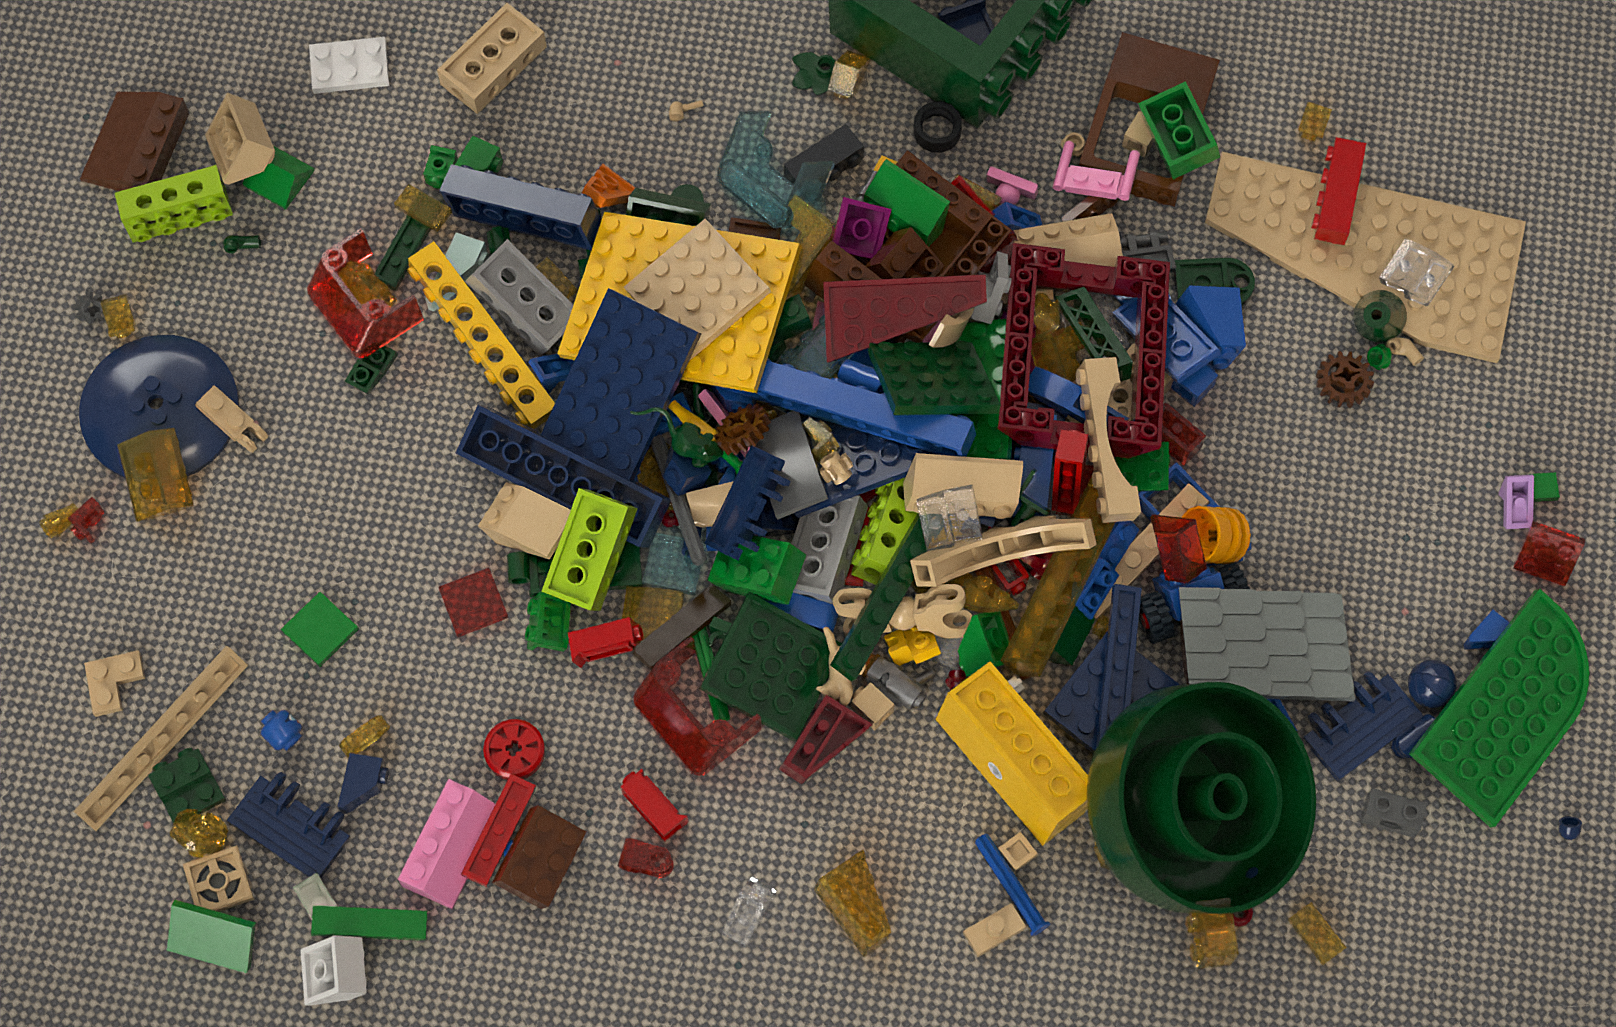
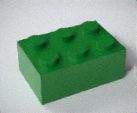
M1186 81L1138 103L1142 118L1172 179L1221 158L1218 145Z
M753 536L751 539L752 542L760 547L758 552L741 544L738 545V548L743 550L739 561L719 551L717 552L707 581L728 593L746 596L750 592L763 600L789 605L807 555L789 542Z

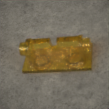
M1044 293L1035 295L1034 323L1036 325L1037 339L1043 335H1051L1060 327V301L1056 300L1052 303L1048 295Z

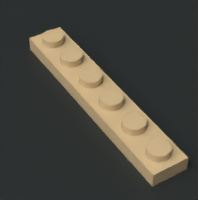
M1188 483L1130 544L1115 568L1119 577L1114 584L1130 586L1176 538L1177 526L1182 515L1189 508L1207 506L1209 504V501L1191 484ZM1112 588L1094 615L1096 620L1110 608Z

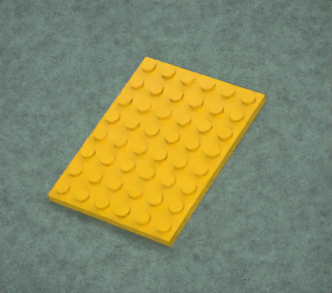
M604 212L557 353L560 358L576 359L608 288L633 299L624 286L696 226ZM716 230L769 287L771 293L688 362L681 380L757 393L802 247L799 243Z

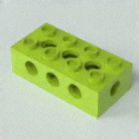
M217 165L114 193L121 221L133 243L145 242L159 235H171L177 230L196 228L202 223L221 221L233 215L228 193ZM207 206L206 209H203V210H199V209H198V208H200V207ZM181 213L178 217L173 216L174 214ZM156 220L155 223H152V224H149V223H148L149 221Z
M905 478L875 489V493L878 496L876 502L871 504L867 513V517L870 518L869 524L863 527L859 536V540L862 541L860 549L855 551L851 560V564L854 565L851 575L875 585L878 583L918 514L915 511H905L903 490Z
M579 488L542 592L590 611H601L638 508L594 491ZM600 518L602 521V526L598 530L596 527V522ZM589 544L592 545L593 549L590 556L587 554ZM580 569L583 572V578L581 581L578 580V572Z

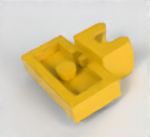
M917 625L904 632L898 629L884 636L889 647V654L894 664L899 666L912 660L918 664L942 654L935 634L929 631H918Z

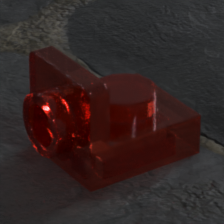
M93 497L88 499L68 518L73 526L70 531L80 541L85 538L90 544L95 540L87 528L96 525L105 513Z

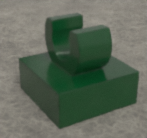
M714 616L710 624L711 635L709 637V645L713 647L715 640H724L732 623Z

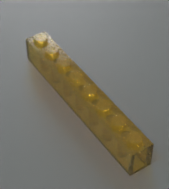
M1092 477L1071 519H1091L1097 545L1090 549L1054 551L1000 660L1017 676H1041L1116 523H1102V516L1098 514L1096 508V500L1099 498L1098 491L1093 486Z

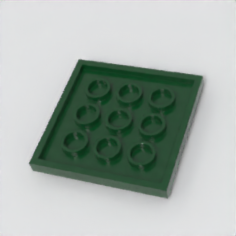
M886 341L878 344L869 343L867 352L894 415L999 414L1001 404L972 342L958 341L945 347H932L929 345L930 342L916 343L913 341L905 343H890Z
M749 592L698 689L795 742L821 693L816 688L823 686L829 677L830 651L825 634ZM835 640L837 646H841V645H842V643H840V642H838L837 640Z

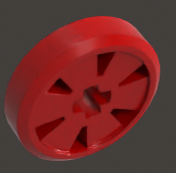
M510 719L497 724L490 730L484 741L483 753L488 767L498 777L508 780L510 774H513L521 779H526L533 775L542 765L545 757V744L541 733L534 725L524 720ZM513 744H518V748L522 750L517 751L515 756H511L510 751H507V749L512 748Z

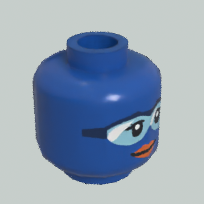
M272 710L261 721L264 724V727L261 729V736L275 750L279 751L284 748L288 751L302 737L300 734L302 725L287 710H282L278 713Z

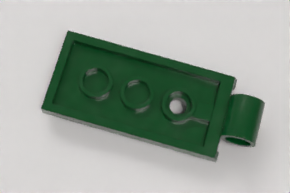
M628 541L625 542L608 591L643 588L640 547ZM591 544L587 547V554L590 556L593 550ZM526 552L509 553L507 555L508 582L515 585L530 582L529 596L534 597L542 591L555 552L550 559ZM581 569L578 572L579 581H581L583 578V572Z

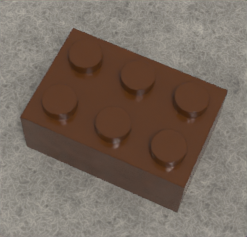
M539 805L531 807L492 883L540 909L549 907L587 831Z

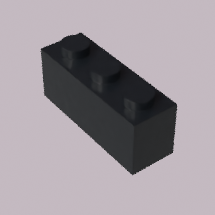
M845 124L783 164L784 177L801 198L808 194L812 195L829 180H836L849 167L854 168L859 165L864 158V145Z

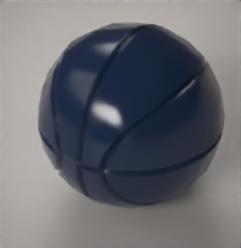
M1426 660L1418 663L1411 670L1408 676V689L1411 697L1419 705L1438 708L1446 705L1456 693L1457 679L1453 670L1446 663L1438 660Z

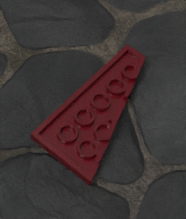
M986 275L823 282L827 364L869 348V343L878 344L943 320L946 314L953 316L987 303Z

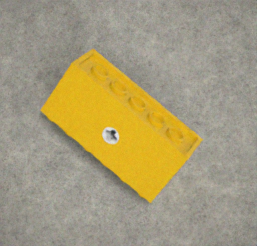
M990 661L948 692L936 717V721L1040 844L1044 846L1087 810L1088 774L1021 698L1019 693L1025 689L1021 679H1017L1014 676L1007 681Z

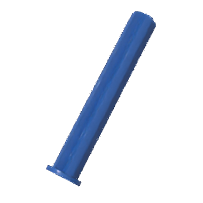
M986 833L979 836L975 842L978 849L1032 930L1030 935L1035 936L1050 926V922L1044 921L989 834Z

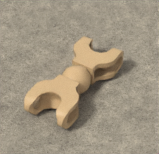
M941 584L937 587H931L926 593L916 594L915 600L912 597L904 596L883 633L892 632L893 627L905 631L917 625L918 631H929L942 638H963L972 618L969 611L962 609L966 601L963 588L957 584ZM847 588L839 590L835 594L833 605L836 612L840 616L847 617L843 624L845 637L871 595V590ZM951 596H957L953 600H947ZM846 600H852L854 602L849 604H842V602ZM966 622V624H964V625H962V626H955V625L953 624V623Z

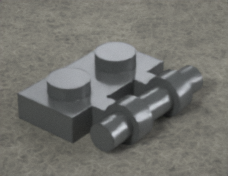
M1157 230L1148 231V234L1136 236L1133 233L1125 234V237L1120 238L1121 248H1127L1128 250L1122 251L1123 256L1170 262V273L1175 272L1176 266L1171 244L1160 246V242L1168 241L1167 231L1157 232ZM1139 245H1150L1149 248L1137 249Z

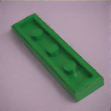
M313 905L311 936H348L425 941L427 911Z

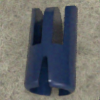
M1425 714L1397 735L1391 744L1392 753L1402 759L1413 758L1409 754L1436 718L1430 714Z

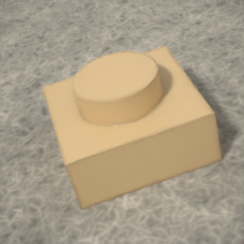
M1021 832L998 848L1014 872L1038 855Z

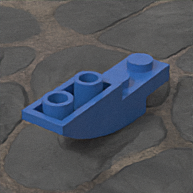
M1035 366L1029 376L1028 394L1065 417L1069 415L1084 424L1086 415L1080 406L1081 387L1054 373ZM1107 406L1106 421L1108 416L1125 418L1124 420L1129 419L1110 406Z
M1132 521L1111 522L1104 534L1096 533L1095 540L1097 545L1087 549L1075 581L1073 604L1088 619L1094 617L1119 577L1115 568L1140 530Z

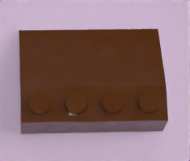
M117 92L80 180L116 191H123L162 180L189 115L184 99L162 92Z

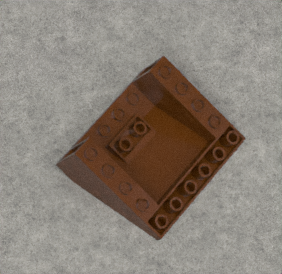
M907 150L895 165L950 201L943 232L929 246L932 252L945 265L935 277L977 275L1012 230ZM888 228L886 229L882 246L894 233ZM831 240L816 258L804 285L824 300L823 282L878 280L881 278L866 267L871 260L870 258L849 254ZM938 322L902 336L913 342L921 343Z

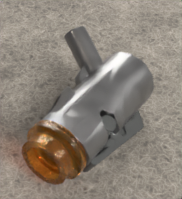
M871 653L862 676L867 680L868 684L871 682L894 704L899 702L911 710L913 707L918 709L927 698V695L924 693L926 687L923 684L933 680L935 673L930 668L916 676L910 673L906 674L901 671L899 665L887 661L879 654Z

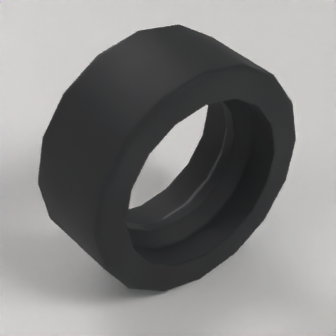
M933 101L925 104L917 111L914 117L913 135L916 142L923 149L934 153H942L957 145L961 137L962 119L959 112L952 105ZM933 116H940L948 119L952 123L953 129L946 137L933 138L923 131L924 121Z

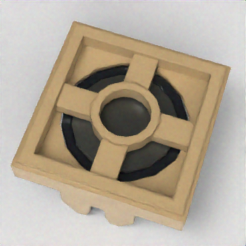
M237 845L183 864L194 905L220 912L254 900L248 871Z

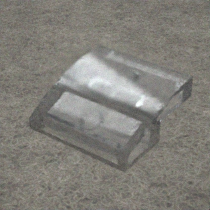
M1405 239L1379 279L1381 284L1402 291L1406 299L1429 306L1453 270L1454 264L1431 249Z
M973 484L942 490L917 499L927 551L952 548L955 546V542L982 539L983 533Z

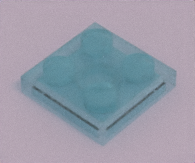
M656 533L651 543L642 585L696 596L703 564L699 566L694 565L692 559L687 557L688 550L685 556L682 554L684 538ZM701 541L704 551L706 553V544L705 542Z

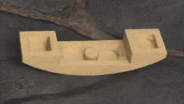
M974 308L953 316L946 314L929 345L932 347H945L956 342L972 316Z

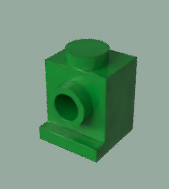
M431 145L429 158L423 173L426 184L440 189L451 164L455 165L458 160L456 150Z

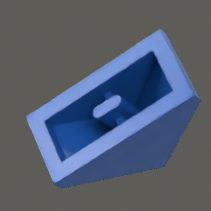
M1492 610L1463 644L1464 650L1490 648L1509 622Z

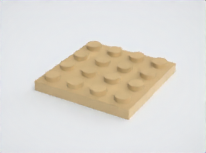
M706 219L624 286L635 301L702 333L690 360L771 293V290Z

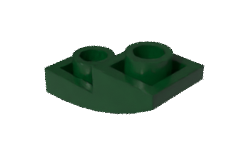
M373 340L362 360L358 359L345 382L369 394L386 374L398 353L384 344Z

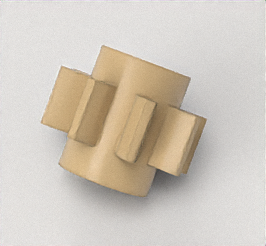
M834 451L820 461V464L823 466L819 469L820 475L826 483L832 480L835 485H839L852 475L850 468L853 467V464L846 453L840 456L837 451Z

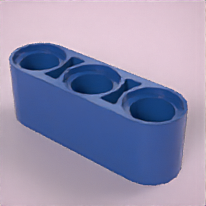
M792 593L789 605L767 601L824 633V627H829L834 632L839 614L836 612L833 604L797 593Z

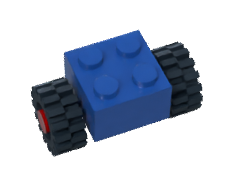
M1189 561L1185 563L1183 568L1162 571L1159 574L1160 576L1152 579L1155 591L1141 596L1139 623L1142 625V630L1146 633V638L1149 639V642L1155 644L1174 637L1175 630L1173 629L1174 624L1171 621L1173 620L1172 617L1177 621L1181 620L1179 587L1250 589V586L1247 585L1248 581L1246 577L1244 578V573L1240 570V566L1235 562L1214 569L1208 564Z

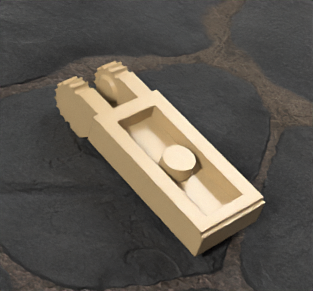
M215 385L195 405L233 441L239 442L246 450L252 453L257 447L252 440L243 434L247 429L261 441H265L268 438L267 433Z

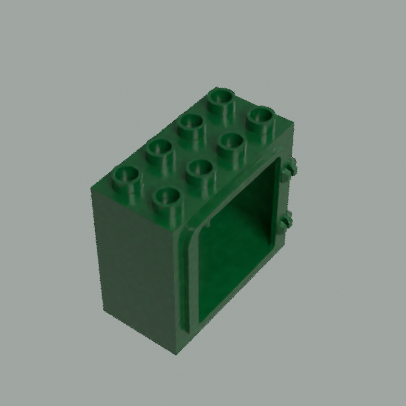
M828 0L829 24L832 35L932 100L952 105L959 112L963 120L978 129L988 115L999 119L1004 114L1014 95L1009 91V88L1018 77L1027 82L1034 76L1043 60V55L1038 53V51L1046 41L1049 40L1054 44H1058L1063 39L1072 23V18L1068 16V13L1075 4L1078 3L1083 7H1087L1092 0H1016L981 45L973 42L910 0Z

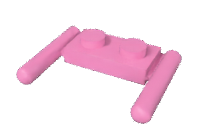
M1072 141L1064 143L1053 184L1054 190H1065L1068 193L1115 200L1117 198L1123 201L1129 200L1140 158L1138 151L1133 150L1130 152L1125 174L1122 175L1121 172L1073 165L1069 167L1074 143Z

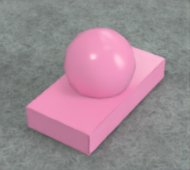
M995 167L989 168L987 182L998 186L995 198L1000 205L1005 202L1015 205L1020 200V195L1035 200L1038 194V185L1036 183Z

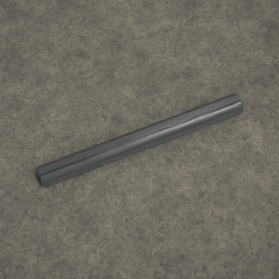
M657 435L653 438L651 446L663 477L668 447L664 437ZM663 478L693 564L696 566L704 564L707 561V556L685 495L677 496Z

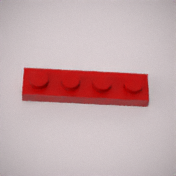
M510 774L461 873L463 877L485 887L488 886L504 854V850L511 840L536 789V785Z

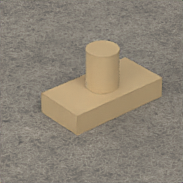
M1010 903L963 931V934L976 956L979 957L1025 930L1026 925L1013 904Z

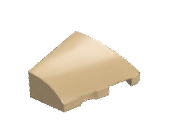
M733 482L686 493V501L695 526L703 528L713 526Z

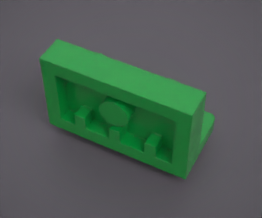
M542 591L529 600L527 614L530 615L529 625L525 630L528 650H534L537 647L557 651H565L567 649L570 602Z

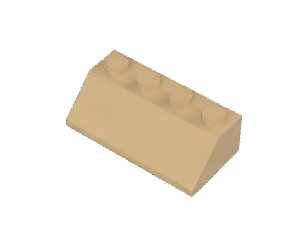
M227 93L205 136L222 180L225 184L229 185L263 172L267 164L273 161L275 149L256 104Z
M1112 213L1011 231V254L1013 243L1065 249V261L1111 267L1115 266L1118 256H1123L1119 230Z
M916 453L903 482L905 511H915L921 514L930 512L942 513L944 515L960 514L971 517L1011 518L1019 503L1023 461Z

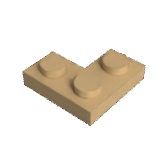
M139 650L84 663L93 715L98 717L123 711L118 685L145 679Z

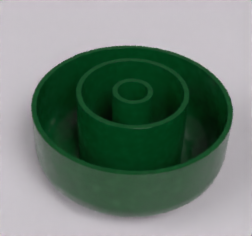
M1201 682L1170 686L1153 691L1131 703L1115 717L1102 735L1093 755L1087 782V810L1093 838L1102 858L1114 876L1132 893L1151 904L1174 912L1228 914L1245 911L1270 899L1288 883L1304 859L1313 834L1316 817V786L1311 762L1299 734L1288 718L1274 704L1257 692L1243 686L1226 682ZM1249 868H1258L1256 876L1253 878L1245 877V873Z

